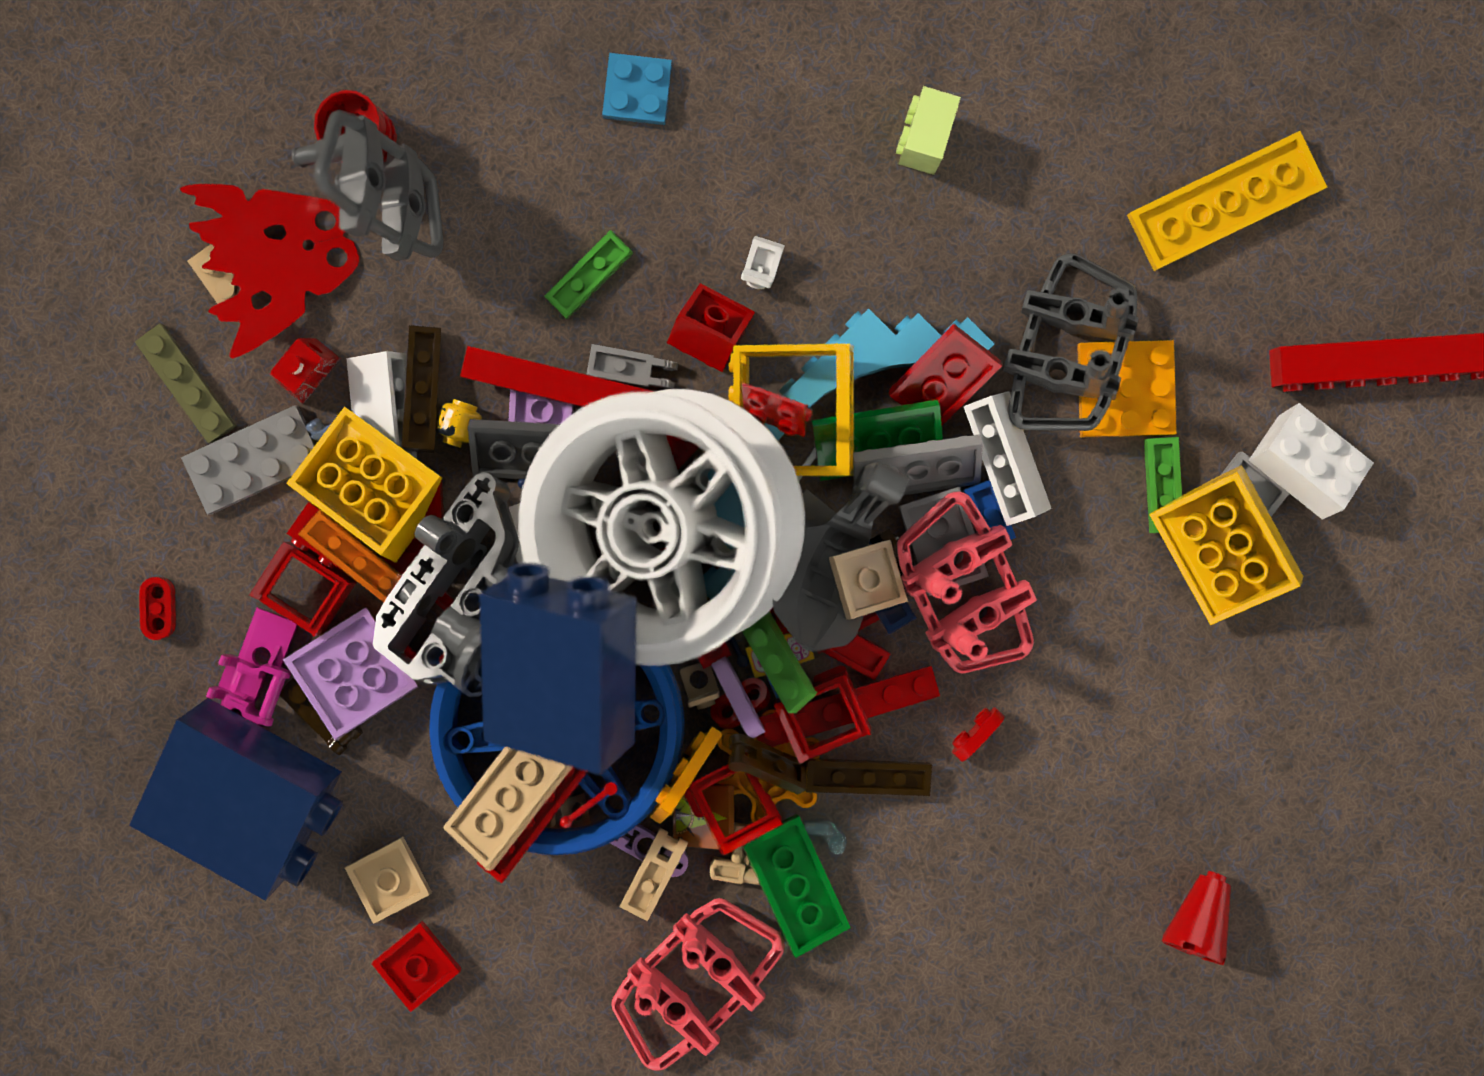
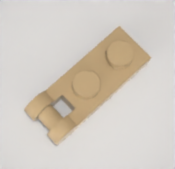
M659 828L620 904V908L648 921L688 842L682 838L676 840L668 835V831ZM661 847L672 852L669 859L658 853Z

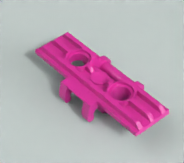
M257 607L239 656L232 654L221 655L218 664L225 666L219 685L209 687L206 697L221 699L220 705L231 711H234L235 708L239 709L244 718L258 726H272L274 719L271 717L284 682L291 676L289 670L282 668L284 665L283 659L287 657L298 625L286 617ZM260 647L268 649L271 655L268 663L263 665L259 664L255 659V653ZM266 674H272L273 677L260 710H257L255 704Z

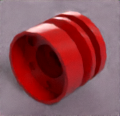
M342 90L329 95L321 102L315 113L314 130L317 140L323 139L330 115L335 111H344L356 116L364 115L376 124L378 131L394 142L397 141V133L391 119L369 97L358 91ZM346 126L341 127L339 135L345 134ZM382 149L383 162L387 161V152Z

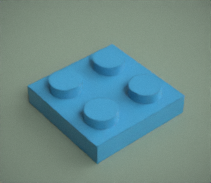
M609 53L602 112L603 118L665 125L672 60Z

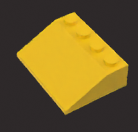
M344 406L286 484L378 554L397 562L415 538V530L424 518L442 477Z
M1242 465L1202 484L1149 514L1210 625L1301 586L1304 576Z

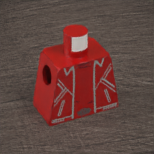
M298 338L273 367L270 375L283 389L304 404L341 358L316 338Z

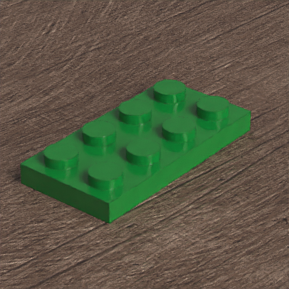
M938 399L854 413V453L898 445L924 443L931 440H943L941 411ZM837 416L812 420L817 465L836 466ZM819 476V477H820V481H824V480H830V479H836V478H842V477H848V476Z
M795 814L781 821L782 825L744 844L742 847L792 955L797 958L851 927L800 816Z

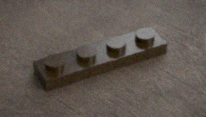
M409 325L402 449L405 451L434 453L441 328Z
M810 758L806 760L805 792L930 796L932 764L929 762Z

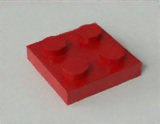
M423 920L371 963L410 1012L462 970Z

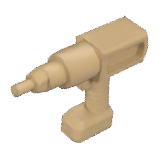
M734 822V832L749 824ZM742 846L732 851L731 859L714 856L710 862L709 871L713 880L760 885L747 856L744 855Z

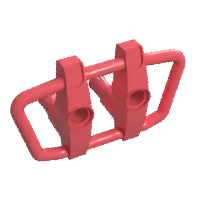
M963 492L947 494L901 535L897 542L899 564L903 573L901 579L907 594L914 597L928 627L925 633L930 644L955 672L961 674L1025 658L1031 652L1034 644L1025 608L1037 600L1028 581L1025 579L1016 581L1003 551L1013 545L1006 528L1002 525L990 528L972 498ZM954 505H961L977 533L957 541L948 542L943 548L913 567L910 545ZM963 551L962 561L954 565V557L957 553ZM993 558L1005 586L983 595L972 597L967 603L938 621L925 592L938 599L941 598L947 604L956 603L961 598L962 591L958 589L960 586L952 580L962 575L970 574L975 568ZM984 607H988L987 614L979 619L980 611ZM1014 615L1021 644L1014 649L987 655L988 648L984 646L986 645L985 642L978 639L977 635L987 630L995 629L1000 623ZM951 647L959 653L967 655L970 659L962 661Z
M722 898L710 901L696 909L691 915L686 913L673 926V932L646 959L641 957L628 969V976L621 983L611 1002L614 1014L643 1065L654 1071L664 1070L693 1048H697L703 1055L707 1056L720 1043V1037L716 1033L718 1028L742 1005L752 1012L765 999L766 994L759 985L782 957L785 950L784 938L773 927ZM721 911L770 940L772 949L750 975L737 959L733 950L726 947L700 924L704 919ZM681 941L683 942L682 959L685 966L690 969H697L700 962L708 971L710 977L733 995L708 1021L691 1001L689 995L679 989L655 967ZM718 958H725L731 965L727 969L721 970L716 968L713 963ZM635 986H637L635 994L636 1011L646 1016L652 1014L651 1010L654 1011L656 1008L664 1021L685 1038L661 1057H654L651 1054L624 1005ZM675 1002L681 1003L685 1010L681 1013H673L669 1009V1005Z

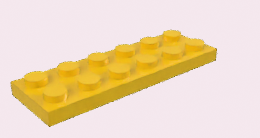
M1298 131L1130 212L1127 217L1153 271H1156L1326 189L1327 185L1301 131Z

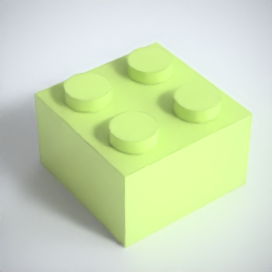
M923 86L920 96L913 95L904 122L909 124L910 127L904 126L896 149V153L901 155L899 165L935 174L943 159L961 97Z

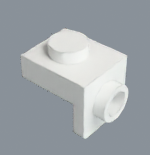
M755 236L741 279L747 281V285L755 289L771 288L785 245Z

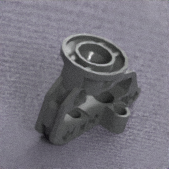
M487 472L477 474L468 483L443 519L435 515H429L418 524L415 530V537L424 546L376 616L373 639L374 648L413 680L424 681L430 685L450 682L468 697L482 695L480 608L476 609L480 601V593L507 577V570L512 566L519 548V538L507 503L510 497L509 487L505 482ZM474 512L473 518L469 521L470 515ZM492 527L496 534V541L486 555L487 547L481 541ZM479 565L452 605L437 619L431 635L413 660L405 655L404 651L427 618L425 616L439 596L442 597L463 567L471 570ZM444 653V659L439 664V658Z

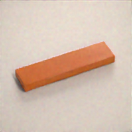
M319 510L298 534L383 603L403 576L322 510Z

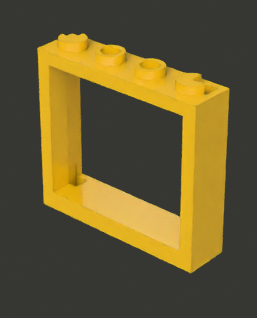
M851 344L733 346V353H730V362H728L729 371L733 373V386L729 387L728 397L729 401L736 403L742 408V384H749V357L837 356L836 466L793 467L797 476H854V346Z

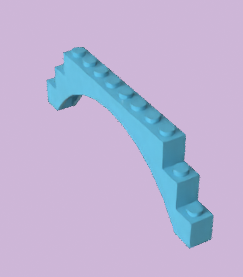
M868 309L863 315L857 311L845 324L849 329L841 337L836 333L826 344H851L854 346L855 380L891 368L913 366L941 335L919 313L912 319L907 315L894 328L898 332L895 335ZM968 317L962 323L956 319L943 332L945 333L955 324L987 350L994 345ZM813 356L801 368L804 374L797 381L791 378L779 392L783 395L782 397H788L790 400L807 404L809 409L823 396L837 389V356H821L819 359ZM767 423L764 424L778 441L784 435L778 427ZM710 469L708 472L709 481L717 474L713 469ZM732 482L714 504L717 516L745 528L743 506L738 491ZM724 542L727 548L733 550V545ZM712 566L703 575L706 594L711 600L729 583L736 571L735 569L723 566L716 569Z

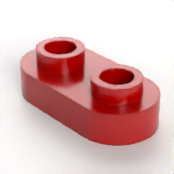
M164 577L148 578L141 584L139 589L140 629L144 636L151 640L166 639L173 634L176 628L175 587L169 579ZM158 587H161L164 591L161 598H158L155 594ZM159 618L164 621L163 629H159L156 626V621Z
M749 678L742 682L756 713H758L770 701L771 693L769 688L758 678ZM726 693L715 700L716 704L711 707V717L716 724L723 729H732L740 725L741 723ZM760 694L757 700H751L753 695ZM729 711H733V715L731 717L725 718L726 714Z
M987 707L984 708L974 718L973 721L976 723L968 733L965 730L962 731L953 740L952 745L954 748L952 753L961 762L967 760L1001 725L1005 716L996 707L990 710Z

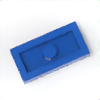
M990 480L963 489V493L972 498L990 528L1002 525L1006 528L1010 539L1016 538L1012 525L1006 526Z

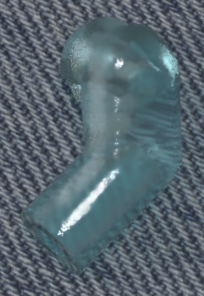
M805 821V829L809 837H822L829 846V850L834 854H841L845 851L847 844L846 836L834 822Z

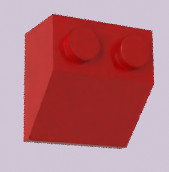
M700 283L678 314L667 344L704 362L709 367L723 372L730 361V353H733V346L739 345L755 311Z

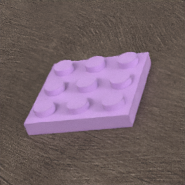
M366 607L283 659L335 740H338L418 688V685L412 678L374 648L373 639L376 621Z

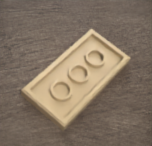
M505 747L443 828L484 868L493 870L565 778L572 766Z

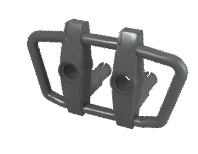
M335 111L330 115L322 140L316 141V144L296 147L292 150V159L297 167L299 166L302 169L315 165L314 178L318 189L324 196L340 207L339 226L341 230L354 237L366 236L370 230L382 237V253L396 261L409 259L412 251L429 258H435L440 255L443 250L444 241L437 180L433 172L418 158L415 150L404 143L399 145L378 131L376 124L364 115L356 116L344 111ZM346 126L345 134L339 135L341 127ZM382 149L387 152V161L383 162ZM342 161L340 174L335 176V187L330 182L328 176L331 163ZM423 181L425 183L431 244L417 239L422 216L426 209ZM384 189L383 198H382V202H381V204H382V222H381L380 220L376 219L375 216H376V214H377V210H378V207H379V203H380V199H381V195H382V190Z
M1068 253L1060 256L1053 263L1040 292L1027 291L1021 310L1022 314L1029 316L1019 350L1009 349L1003 371L1014 376L1008 411L1009 418L1016 427L1022 430L1089 431L1096 428L1109 409L1111 400H1116L1121 383L1119 373L1128 343L1133 341L1139 318L1136 317L1137 289L1134 284L1078 254ZM1068 266H1073L1115 288L1109 293L1105 306L1087 302L1082 298L1054 295L1053 293L1064 269ZM1071 312H1079L1084 318L1079 321H1073L1067 315ZM1041 322L1062 329L1072 335L1080 334L1116 340L1111 356L1104 350L1095 351L1091 354V360L1089 359L1087 366L1069 361L1064 357L1032 353V349ZM1053 370H1061L1066 374V377L1062 380H1054L1050 377L1049 373ZM1026 381L1047 388L1053 393L1062 392L1098 399L1088 418H1027L1021 413Z

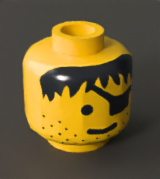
M453 399L452 403H445L442 406L436 424V431L444 436L442 442L461 448L462 442L469 443L468 424L470 419L482 420L480 413L476 412L478 407Z

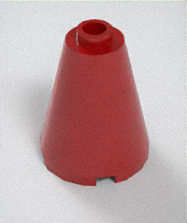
M1208 871L1207 875L1200 874L1164 932L1161 942L1189 955L1193 954L1202 957L1203 960L1224 965L1227 955L1231 885L1225 883L1227 877L1212 871Z

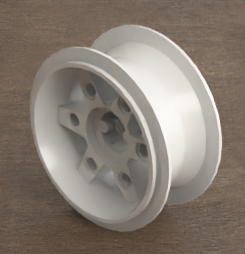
M667 389L650 393H627L610 396L591 403L569 416L551 433L533 460L522 489L519 509V538L524 563H538L546 566L549 569V577L568 582L580 577H597L606 580L610 584V592L623 595L625 594L622 591L636 579H648L658 609L646 607L636 602L635 664L641 665L674 664L699 657L756 623L773 607L772 600L774 599L777 602L791 582L801 557L805 536V509L802 491L795 469L783 446L762 422L744 408L717 395L692 389ZM666 435L690 441L707 452L679 475ZM617 450L624 486L617 487L593 481L602 464ZM710 469H713L717 474L709 481L708 472ZM732 482L738 491L743 506L745 528L717 516L714 504ZM652 501L662 509L654 511V509L647 507L646 504ZM656 519L659 520L662 526L660 534L653 528V522ZM589 524L597 527L598 543L603 553L599 559L591 540ZM661 540L669 542L665 551H660L650 545V543ZM724 542L733 545V550L727 548ZM701 562L735 569L736 571L729 583L708 603Z

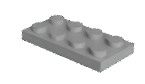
M294 405L181 457L207 515H212L292 477L316 445L314 439L310 437L311 433L306 429L307 423L299 406Z
M981 435L960 436L952 439L931 440L924 443L855 452L853 455L854 484L862 468L875 462H880L909 476V481L903 495L979 484L981 480L983 451Z

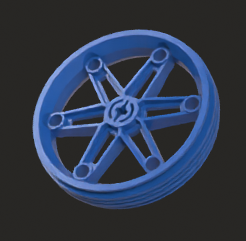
M639 664L649 679L656 698L635 700V730L660 725V737L653 767L638 793L631 798L612 767H608L601 775L606 783L614 782L617 784L618 790L615 794L623 799V808L614 809L609 804L610 795H607L597 804L608 817L576 828H545L527 852L544 855H568L605 846L635 828L657 805L655 799L665 784L670 785L674 776L673 772L681 757L684 742V708L675 675L669 664L656 666ZM444 682L437 684L433 695L429 727L430 744L439 778L446 792L458 808L476 785L466 768L462 754L502 751L505 747L483 740V721L457 726L462 691L452 683ZM653 704L659 709L660 716L658 720L651 721L645 717L644 708L646 705ZM460 731H464L469 735L470 744L468 747H464L459 743L458 734ZM588 774L579 783L592 798L604 790Z

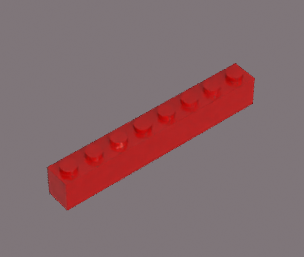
M1484 333L1280 346L1269 350L1272 388L1283 387V392L1303 391L1304 385H1314V390L1334 389V383H1345V388H1360L1366 386V381H1377V386L1397 385V379H1408V384L1428 383V377H1439V382L1459 381L1460 375H1470L1471 380L1484 379Z

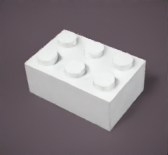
M1300 403L1276 418L1248 460L1322 520L1346 508L1374 463Z

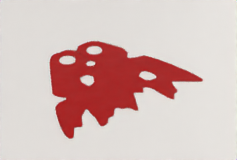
M193 184L180 188L182 193L196 197L195 205L211 208L222 215L220 218L207 221L189 223V228L193 232L199 233L202 241L214 246L209 255L210 260L205 262L202 268L232 273L234 276L231 284L240 287V291L236 296L214 305L208 310L209 313L216 315L221 322L240 323L229 354L232 359L256 349L299 319L305 313L306 291L316 295L332 292L356 270L359 264V255L354 242L344 237L345 231L340 229V207L331 200L260 189L248 201L243 190L235 185ZM322 211L331 212L336 221L334 227L330 230L319 229L315 224V218L318 213ZM272 225H283L286 235L282 240L271 239L265 235L264 229ZM306 240L313 241L315 243L313 249L305 250L303 242ZM333 248H341L347 254V261L341 267L331 266L327 261V253ZM265 291L271 295L272 300L267 306L259 310L253 308L251 299L254 294Z

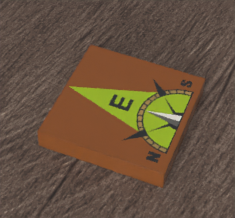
M713 784L702 790L724 837L734 833V785ZM683 795L673 810V838L676 840L682 838L687 841V847L719 850L703 817L698 818L694 815Z

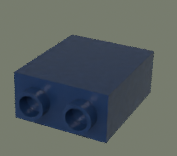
M520 563L509 567L507 577L480 593L484 741L601 775L634 745L636 598L610 592V584L606 580L597 577H580L568 582L549 577V569L542 564Z
M207 698L176 720L129 826L266 901L284 881L298 887L313 866L318 852L307 847L306 844L313 831L321 836L328 831L343 805L342 800L331 795L342 771Z

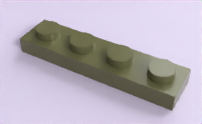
M158 324L135 341L208 444L216 442L237 426L165 325Z

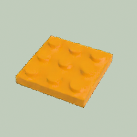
M1174 340L1129 341L1119 373L1121 383L1116 400H1111L1109 409L1098 426L1089 431H1080V438L1177 434ZM1086 342L1077 344L1078 363L1087 366L1089 359L1091 360V354L1098 350H1104L1111 356L1115 342ZM1079 396V418H1088L1098 401L1097 398Z

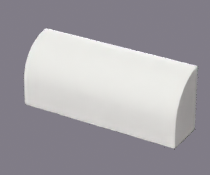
M384 351L347 358L352 412L402 448L407 353ZM406 451V452H408L410 455H412L413 457H415V458L417 459V453H416V452H414V451Z
M1010 391L964 406L973 435H981L983 442L982 460L1006 526L1036 517L1052 509L1024 430L1016 427L1009 418Z

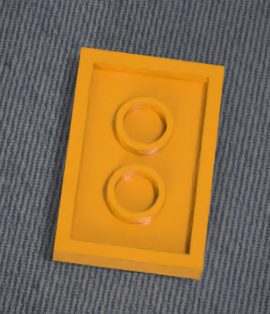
M712 726L706 733L700 731L694 737L684 752L689 757L687 759L682 758L673 772L672 783L670 786L665 784L655 799L657 805L654 807L650 818L660 824L671 815L723 733Z

